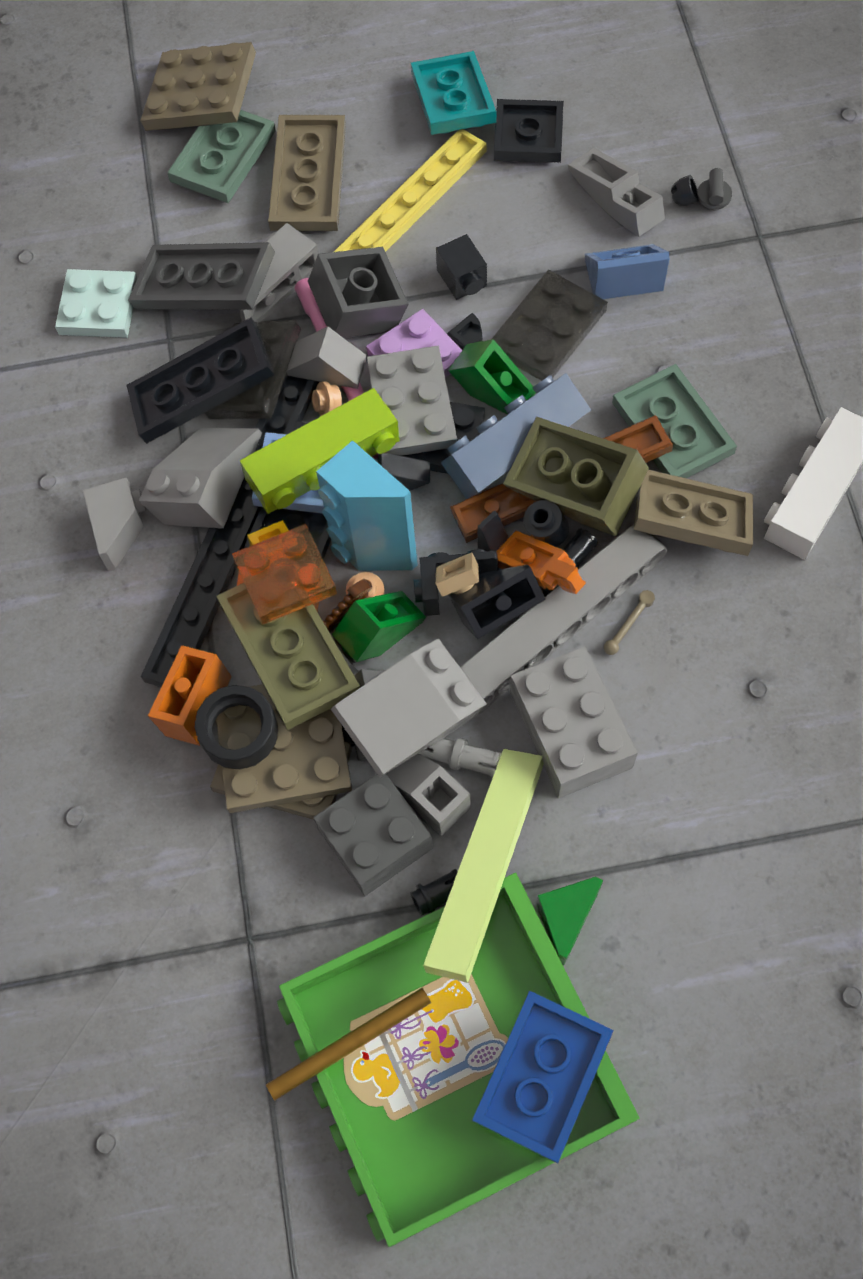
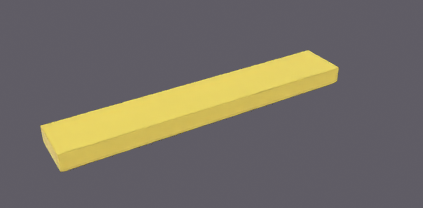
M464 129L458 130L334 252L383 247L386 252L487 152V143Z

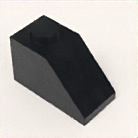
M529 565L480 573L479 582L475 583L470 590L461 594H448L462 623L477 639L546 600Z

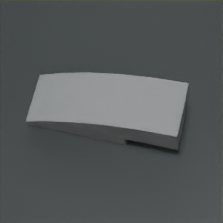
M592 148L568 164L571 174L591 198L613 219L638 237L665 220L663 197L639 183L638 171L595 148Z

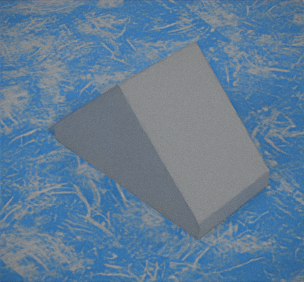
M325 327L296 341L287 368V375L319 382L327 381L330 384L358 389L367 358L365 353L330 327Z

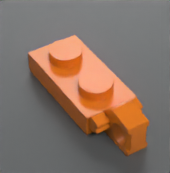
M517 530L496 551L498 568L506 569L529 565L539 586L544 589L553 590L559 585L564 591L577 594L586 584L579 575L578 568L575 567L576 564L568 557L564 550Z

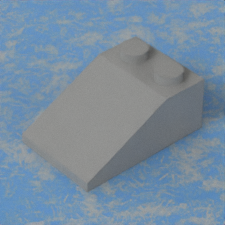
M200 428L153 468L139 502L164 525L224 528L244 479L240 460L255 452L262 432L258 428Z
M438 638L397 662L334 705L331 710L378 776L382 777L464 726L487 703Z

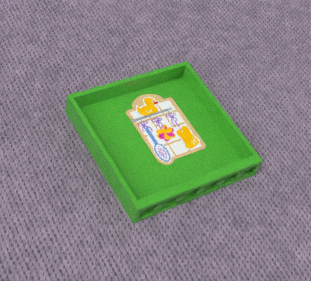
M516 872L504 878L468 983L426 973L423 966L445 908L444 906L279 985L284 998L278 1000L277 1004L286 1025L294 1022L300 1035V1039L294 1041V1045L301 1062L420 988L424 989L431 1001V1004L316 1075L318 1080L311 1083L320 1107L323 1109L329 1106L336 1123L329 1126L339 1152L347 1149L354 1167L347 1171L358 1197L366 1193L373 1212L367 1214L366 1217L377 1242L385 1239L388 1247L404 1241L555 1163L472 1121L529 991L589 1018ZM606 1051L560 1160L640 1119Z

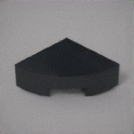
M473 313L447 333L462 350L467 344L483 341L480 321Z

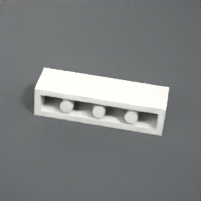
M842 407L833 420L826 417L816 435V438L820 439L819 444L816 448L811 445L808 446L799 463V466L803 467L800 475L791 474L781 494L786 496L782 504L774 502L764 519V523L769 525L764 539L803 560H806L863 464V417Z

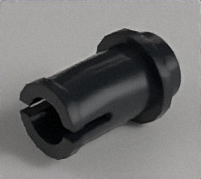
M456 869L424 886L419 883L416 885V890L410 892L414 905L421 916L426 913L430 914L436 908L446 904L458 873Z

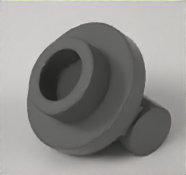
M720 168L710 170L709 179L702 182L698 188V201L706 208L721 209L731 201L732 189L728 183L723 181V170Z

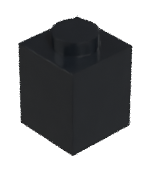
M467 234L436 247L437 271L456 300L467 295L476 294L487 286V263Z

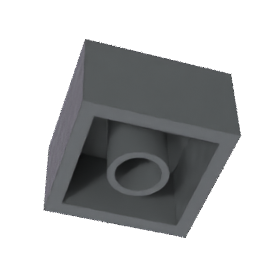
M383 247L319 253L317 255L308 284L327 327H330L340 336L346 338L388 332L399 325L409 304Z
M378 774L374 775L313 817L319 832L364 896H367L433 849L430 833L387 774L379 777Z

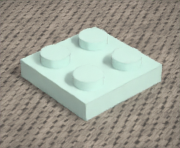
M67 269L55 325L58 334L128 338L133 306L128 299L138 279L136 273L130 271Z

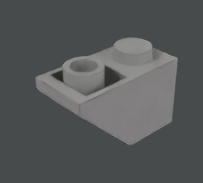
M420 754L412 757L387 774L406 802L441 837L471 808L470 793L439 764Z

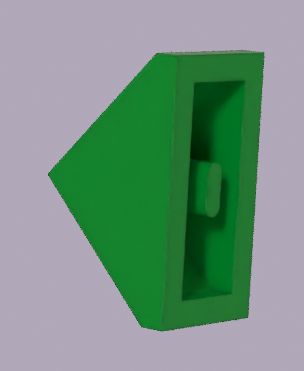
M596 876L538 895L537 908L546 933L562 965H565L601 889L603 880Z

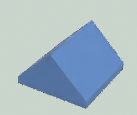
M650 244L585 253V262L594 301L663 291L670 260L669 251Z

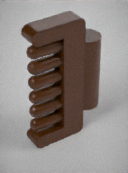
M365 579L349 587L347 590L349 593L327 615L323 623L329 633L339 625L355 600L368 597V591L372 586Z

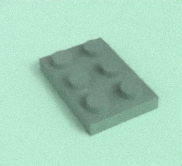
M240 110L237 122L199 126L167 172L170 182L229 203L276 132L274 121Z
M677 364L613 395L612 403L629 427L654 415L657 416L673 444L671 452L653 459L662 473L687 479L735 454L737 445Z

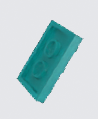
M474 51L411 62V74L431 135L445 134L455 130L497 123V111Z

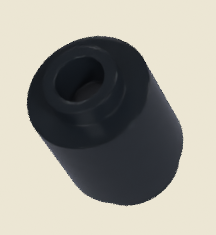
M540 500L527 508L523 522L525 529L531 537L555 547L561 545L566 540L569 534V524L555 503L548 500Z

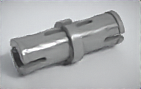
M443 738L419 754L429 759L450 764V769L459 771L460 768H465L493 777L498 765L497 762L502 753L469 745L467 739L458 738L455 741Z

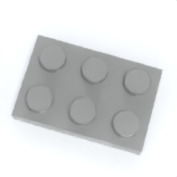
M439 345L367 357L371 387L375 388L398 420L400 441L395 443L393 448L386 453L399 456L446 449L457 442Z

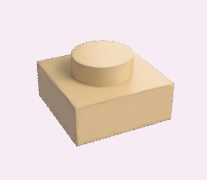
M472 552L436 567V586L442 597L451 593H464L470 590L475 583L479 582L478 563Z

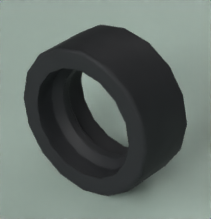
M241 685L220 688L206 697L197 711L194 725L197 739L210 759L224 768L244 769L257 765L270 754L276 744L278 734L277 720L271 704L262 693L249 686ZM238 705L249 706L254 709L260 716L262 724L256 740L248 746L236 750L220 746L214 739L212 731L213 724L219 714L228 708Z

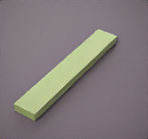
M503 749L423 964L426 973L466 983L469 982L544 765L543 756Z

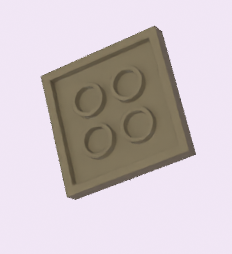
M252 42L230 43L211 47L201 46L185 50L173 49L162 52L140 120L145 131L237 122L256 55Z
M263 684L249 686L262 693L271 704L277 720L278 734L276 744L270 754L257 765L244 769H231L222 766L226 805L229 813L351 792L352 784L343 727L332 710L329 709L287 730ZM238 705L228 708L219 714L216 719L219 745L226 749L236 750L246 747L256 740L262 725L257 712L249 706Z

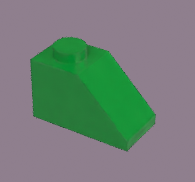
M494 339L467 344L448 370L471 397L505 414L508 413L504 407L521 395L526 400L535 395L532 384Z
M397 591L355 600L332 635L342 645L344 652L348 656L352 657L356 662L381 656L423 623L426 616L403 591Z

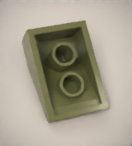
M536 416L503 484L536 502L540 500L553 502L559 507L563 515L583 525L616 536L649 467L636 449Z

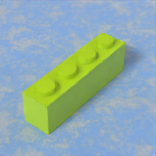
M372 388L241 459L240 464L245 480L268 514L276 509L286 508L299 496L310 490L320 489L316 471L352 440L371 457L377 453L382 454L392 449L395 443L400 441L398 420L375 388Z

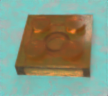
M306 524L232 553L236 567L262 625L337 594L336 586Z

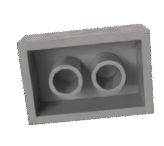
M586 646L511 675L510 694L538 755L543 756V766L558 798L633 768L638 752Z

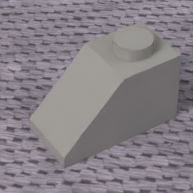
M127 477L83 490L98 553L108 571L115 570L144 527L140 512L146 511V507L139 502L142 495L140 489L133 491Z

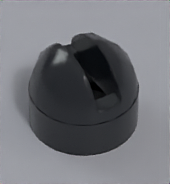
M691 175L680 178L671 187L672 199L676 204L688 206L699 202L697 197L698 189Z

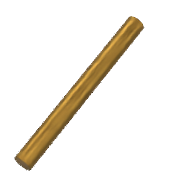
M420 988L267 1083L266 1087L274 1101L431 1004L423 988Z

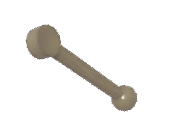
M644 590L640 593L639 603L614 638L604 643L603 647L606 654L614 655L618 652V644L645 607L653 605L655 600L653 592Z

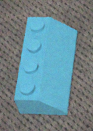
M352 440L316 471L320 487L318 494L324 505L322 512L328 523L326 530L332 541L330 548L342 563L346 564L349 561L358 571L413 570L418 564L411 492Z

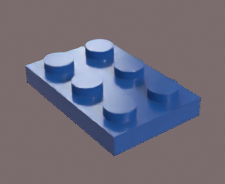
M529 991L472 1121L558 1164L614 1030Z

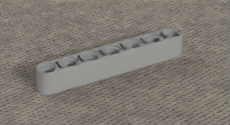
M632 525L578 570L579 575L586 584L577 594L564 591L558 586L545 597L546 600L532 607L463 664L460 668L487 703L471 719L482 713L510 689L511 675L540 664L650 572L663 559L667 548L652 534L634 530V525Z

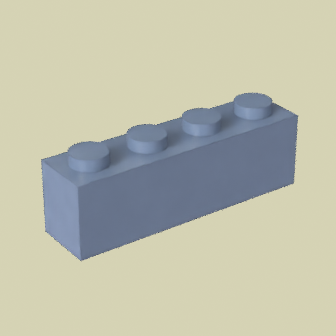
M567 373L555 381L549 375L532 387L536 393L534 396L526 400L521 395L504 407L508 414L498 421L496 416L493 415L476 427L480 433L477 437L469 441L465 435L447 448L451 455L443 460L441 464L466 499L479 493L511 469L536 416L569 427L591 411V408Z

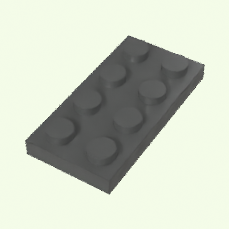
M269 242L152 245L128 301L135 309L253 310L275 251Z

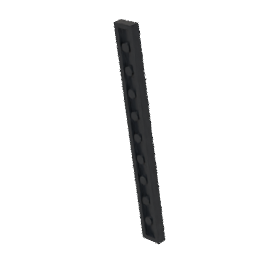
M287 358L255 427L262 432L255 452L263 447L266 432L286 435L293 432L296 422H302L312 400V392L316 390L319 381L288 376L287 368L290 358ZM245 477L224 528L209 527L142 672L141 678L145 683L162 687L181 645L200 650L220 606L216 596L227 590L245 550V544L248 540L247 535L250 534L261 506L253 505V490L245 480Z

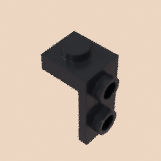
M474 549L466 554L449 555L438 552L428 557H420L421 579L413 580L415 603L423 602L425 616L440 615L438 588L436 586V567L472 552L478 563L479 574L498 570L497 552Z

